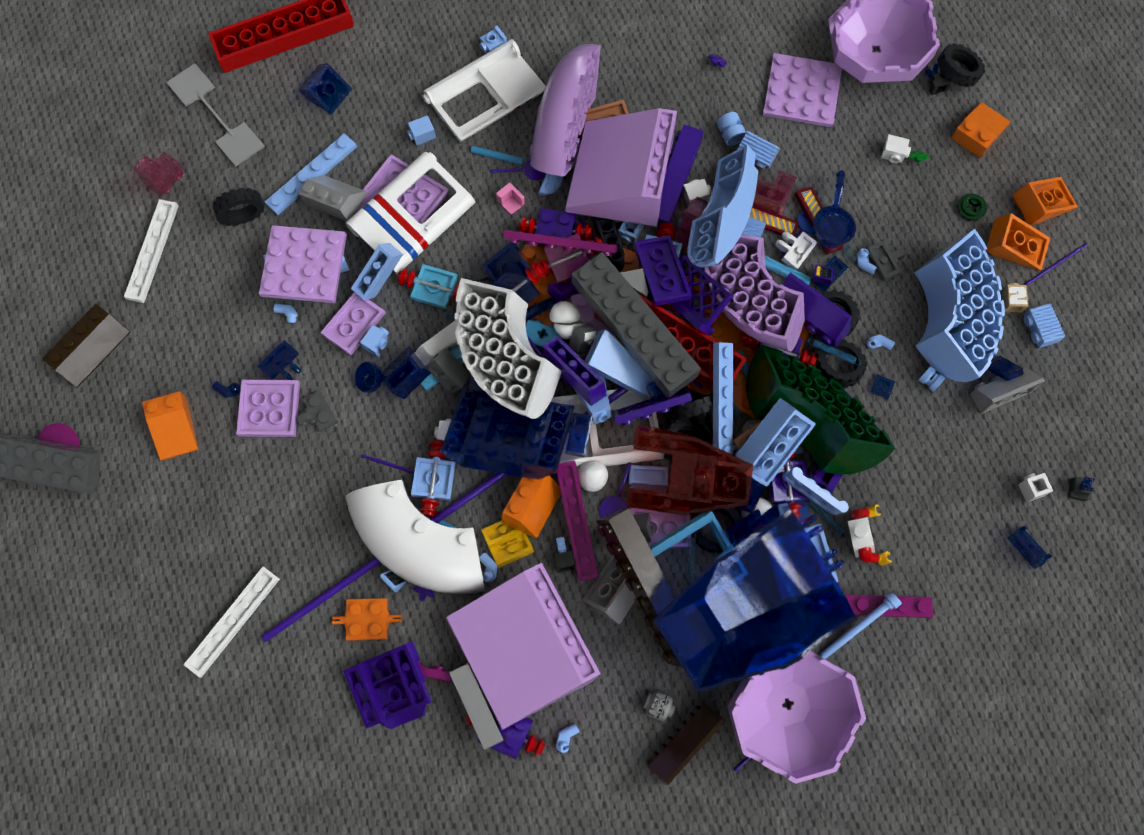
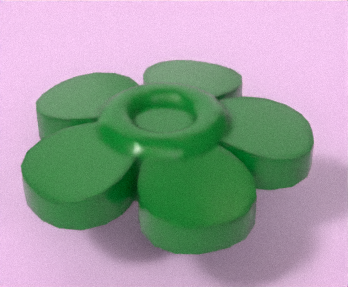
M910 151L908 158L919 163L923 162L924 159L928 160L929 155L923 151Z

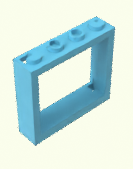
M712 511L703 512L649 546L655 557L707 524L729 563L735 571H731L725 577L720 578L681 603L680 607L685 616L693 613L695 607L709 603L711 601L710 598L714 595H721L726 592L727 587L731 584L740 583V580L748 574Z

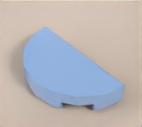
M546 173L538 195L548 196L557 192L561 187L563 176Z

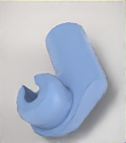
M862 248L856 256L857 265L873 275L877 267L869 263V251Z
M483 553L479 557V560L486 567L484 575H482L483 580L487 583L493 582L497 576V564L487 553Z

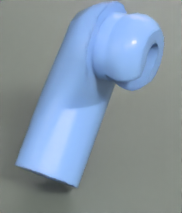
M275 303V313L285 314L288 323H295L297 321L296 317H298V314L291 305Z
M880 334L872 336L867 340V346L871 349L883 346L891 350L895 344L894 341Z
M575 723L558 733L556 748L561 753H566L569 750L570 737L579 733Z

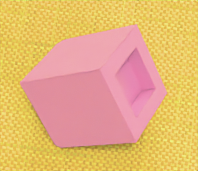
M510 182L496 193L497 201L511 215L525 205L524 196Z

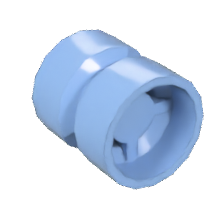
M737 112L726 113L716 123L720 132H723L722 137L727 146L741 143L746 134Z

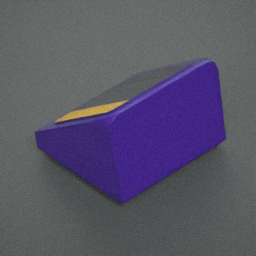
M815 265L811 282L830 286L834 269Z

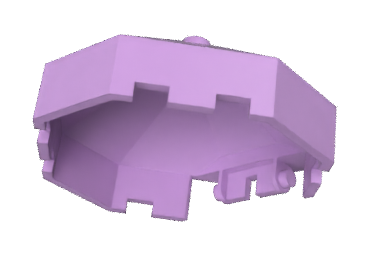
M846 0L828 19L834 63L862 83L913 80L933 59L940 45L939 38H936V19L932 14L933 2L931 0ZM878 47L879 52L873 53V48Z
M798 643L756 654L727 706L736 741L741 752L747 757L760 762L770 770L787 777L788 780L795 784L837 772L841 765L839 761L844 752H848L856 738L854 734L859 725L862 726L866 720L855 677ZM786 698L789 701H793V704L790 705L791 709L782 707Z

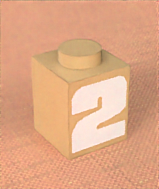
M1011 283L1004 288L1002 300L1004 301L1005 312H1023L1028 307L1027 285Z

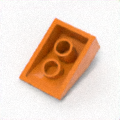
M981 102L958 126L951 139L981 158L1011 121Z
M1062 177L1029 182L1012 194L1016 205L1022 211L1024 219L1029 225L1039 224L1078 208Z
M1010 213L994 219L986 251L995 257L1041 271L1050 238Z
M178 391L142 402L146 422L160 461L199 450L187 397Z

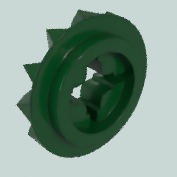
M966 194L960 198L957 204L958 213H961L963 218H968L969 221H978L987 212L985 200L977 194ZM970 204L971 206L976 207L974 211L972 209H967Z

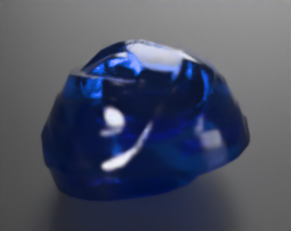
M364 362L357 367L354 380L359 390L365 393H372L381 386L383 375L378 365L373 362Z

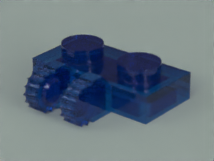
M285 340L257 366L271 380L279 373L287 380H293L292 376L284 370L287 365L299 374L301 372V369L292 362L299 353Z

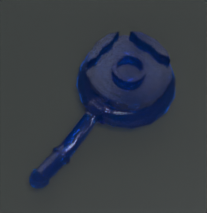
M842 170L838 171L836 175L837 182L833 205L821 208L816 213L813 221L814 237H817L819 243L827 248H838L840 245L848 243L856 232V223L852 215L840 207L845 172Z

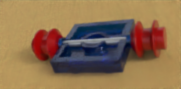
M532 263V269L526 268L525 273L521 266L516 264L491 285L510 289L529 304L540 295V292L533 283L538 284L539 277L544 279L546 271L541 264Z

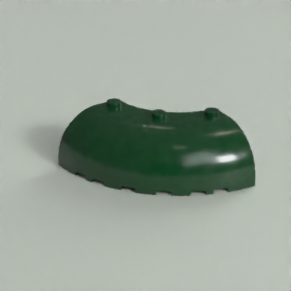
M764 345L760 346L751 361L746 381L747 399L755 419H764L774 404L781 398L816 423L801 444L813 456L822 472L834 474L859 473L878 465L895 450L884 430L880 431L875 424L877 420L874 416H870L863 410L865 406L855 396L853 398L848 396L841 384L833 378L828 380L820 374L821 370L811 364L804 365L795 356L789 358L782 355L783 351Z

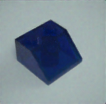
M328 63L318 65L298 91L309 102L332 115L351 92L352 88Z
M511 242L482 264V267L497 287L510 290L527 278L526 268L532 269L518 246Z

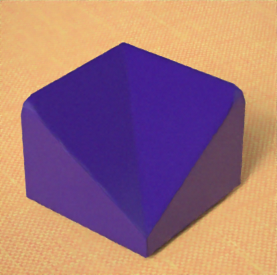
M562 282L548 284L547 293L558 303L573 296L575 288Z

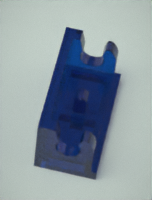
M1023 525L1007 537V539L1028 563L1036 569L1045 564V561L1050 559L1052 555L1050 553L1047 554L1026 531L1027 527Z

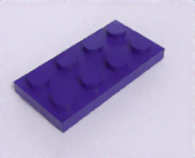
M671 236L634 242V249L641 269L643 268L645 281L654 306L690 300L692 293Z
M685 387L669 399L665 395H660L614 410V418L617 425H628L633 422V419L639 417L641 420L652 416L651 413L659 412L661 414L670 411V407L676 405L684 406V404L692 401L688 387Z

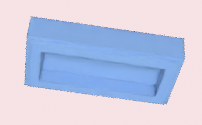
M631 465L629 485L668 487V467Z

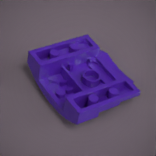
M413 641L343 671L366 729L379 723L393 729L425 716L427 704L431 703L432 700L424 683L425 678L418 664L420 658Z

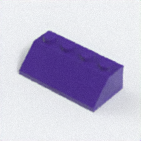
M790 272L783 286L804 293L805 321L803 325L808 332L818 335L823 343L835 348L849 333L852 316Z

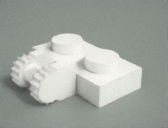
M786 231L783 232L782 238L787 243L777 240L775 246L782 252H786L781 261L797 270L817 242L805 232H802L796 238Z

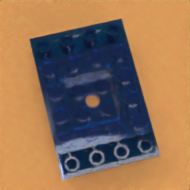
M462 388L441 448V453L462 467L538 480L556 473L558 470L575 407L573 405L550 402L541 416L532 419L504 407L484 391ZM510 436L515 438L511 442L505 441Z

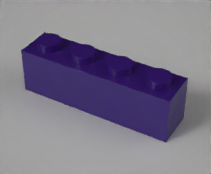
M559 336L542 345L545 358L562 371L561 376L590 406L607 396L605 381Z

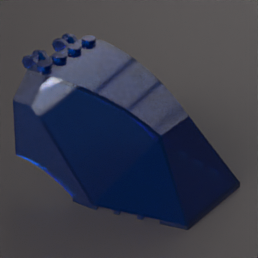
M786 499L771 507L653 619L698 693L721 687L723 684L737 680L738 682L743 681L744 678L755 675L761 676L766 672L777 669L783 670L802 660L809 651L823 640L857 619L849 601L832 572L844 565L843 559L827 566L825 562L835 557L838 551L832 549L821 556L811 540L812 537L822 532L824 528L822 525H819L809 532H806L804 527L815 522L817 519L816 515H811L800 522Z

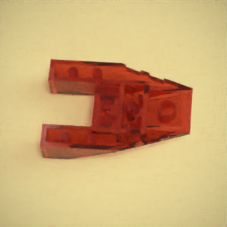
M640 425L635 429L633 449L672 454L673 456L669 487L633 482L629 487L627 507L690 515L698 512L704 513L716 509L749 505L753 464L694 436Z

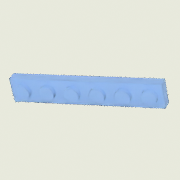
M345 133L342 134L269 197L265 204L274 213L279 215L300 197L297 193L307 179L323 176L357 147L356 143Z
M717 342L713 343V461L725 462L732 461L733 343Z

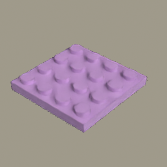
M774 53L763 116L833 127L842 68L836 63Z
M391 154L363 190L367 192V195L354 214L409 165ZM424 174L397 199V202L418 223L423 224L440 207L450 194V190Z
M272 225L259 295L270 298L335 303L347 236L346 232Z

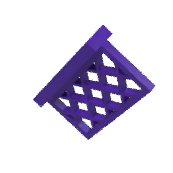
M684 254L680 259L682 267L686 262L689 263V271L684 272L685 276L689 275L688 285L692 298L670 304L698 330L709 335L713 330L710 326L733 298V295L702 268L694 265L688 256ZM700 273V281L693 282L694 274ZM712 283V291L705 292V284ZM700 285V294L693 295V287ZM724 293L726 296L721 302L717 303V294ZM712 295V304L705 305V297ZM700 298V306L694 308L693 299ZM712 308V314L706 319L705 309Z

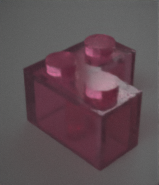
M165 152L155 162L145 155L133 168L145 186L161 197L171 190L172 185L176 180H180L185 172L181 163Z
M780 171L774 186L757 180L753 205L782 216L797 177Z
M696 197L682 216L673 239L674 242L682 243V246L688 249L692 221L702 215L708 204L707 201Z

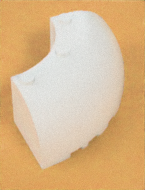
M461 278L457 290V307L454 319L456 320L457 330L455 332L457 343L460 346L461 356L467 369L471 372L477 384L495 401L520 415L532 419L538 418L549 406L562 371L547 359L537 356L533 351L526 333L528 303L510 289Z
M402 480L367 486L346 495L350 516L362 541L370 552L394 574L414 585L441 593L473 594L485 592L473 527L451 528L426 518L411 503Z

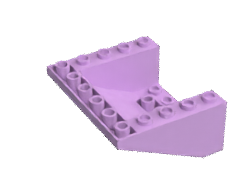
M657 108L587 121L567 199L566 212L657 227L665 173L673 144L677 111Z
M542 563L518 574L446 617L501 730L592 683L601 674Z

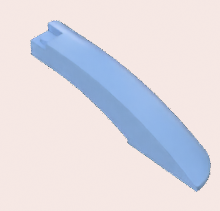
M748 145L718 160L714 187L709 202L702 215L692 221L687 254L689 260L698 267H710L718 264L735 246L746 226L754 202L758 170L754 167L756 154Z

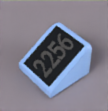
M390 570L380 575V578L394 592H397L406 584L404 579Z

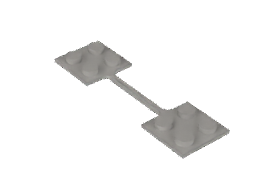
M195 63L166 82L186 107L196 100H201L223 125L227 132L215 142L235 167L265 147L245 122L234 129L227 127L204 99V95L214 89L215 86Z

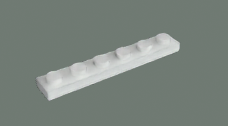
M159 199L124 295L126 300L139 303L145 302L179 207L176 202Z
M262 567L185 662L184 666L202 678L280 579L265 567Z

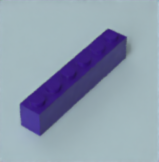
M683 125L682 130L677 132L675 138L677 143L676 146L672 145L671 154H669L671 159L667 163L657 226L662 223H671L683 192V186L686 184L704 134L703 130Z

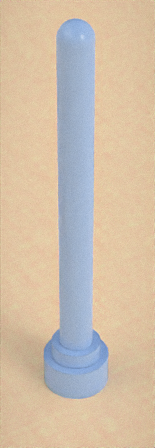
M892 591L889 592L883 600L884 603L820 652L819 656L824 659L828 658L888 609L898 608L902 604L899 598Z

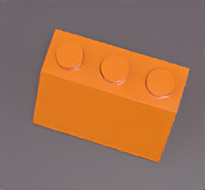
M529 465L502 512V522L537 539L561 496L560 486L548 473Z

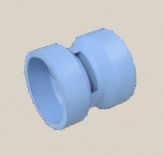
M930 366L918 381L928 385L929 389L934 392L946 377L942 374H937L935 369Z

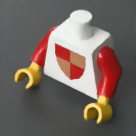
M871 505L851 511V521H848L855 557H859L863 562L878 563L880 566L891 563L892 561L887 558L890 555L888 551L881 554L875 553L868 517L881 515V513L878 514L876 511V507H879V505Z

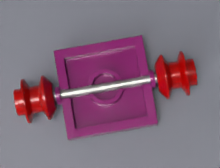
M578 233L570 237H567L570 239L581 240ZM595 236L592 242L602 243L601 238L597 239ZM556 245V248L543 247L549 262L547 264L544 259H541L540 264L546 271L544 274L549 276L550 269H552L557 282L572 277L573 272L589 262L588 253L582 252L581 248H575L574 251L563 250L564 246ZM593 250V254H591V253H589V254H590L591 256L595 257V252H598V251Z

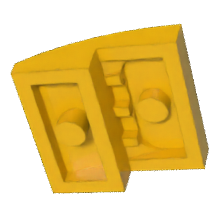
M502 520L481 530L498 568L534 552L527 535L503 523Z

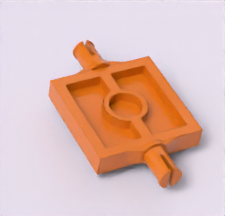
M387 598L346 599L345 616H333L332 620L340 621H332V624L345 625L346 640L387 639L390 623H402V619H394L402 618V614L390 615Z

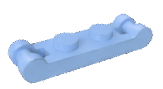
M799 467L783 472L782 477L784 481L831 515L848 511L847 502L835 499L828 490L820 488L813 479L805 477Z

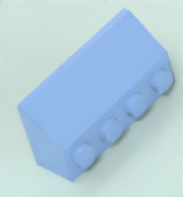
M780 398L742 448L736 453L731 462L746 475L768 486L816 423Z

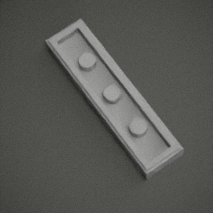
M469 664L449 672L483 749L486 750L502 742L503 738Z

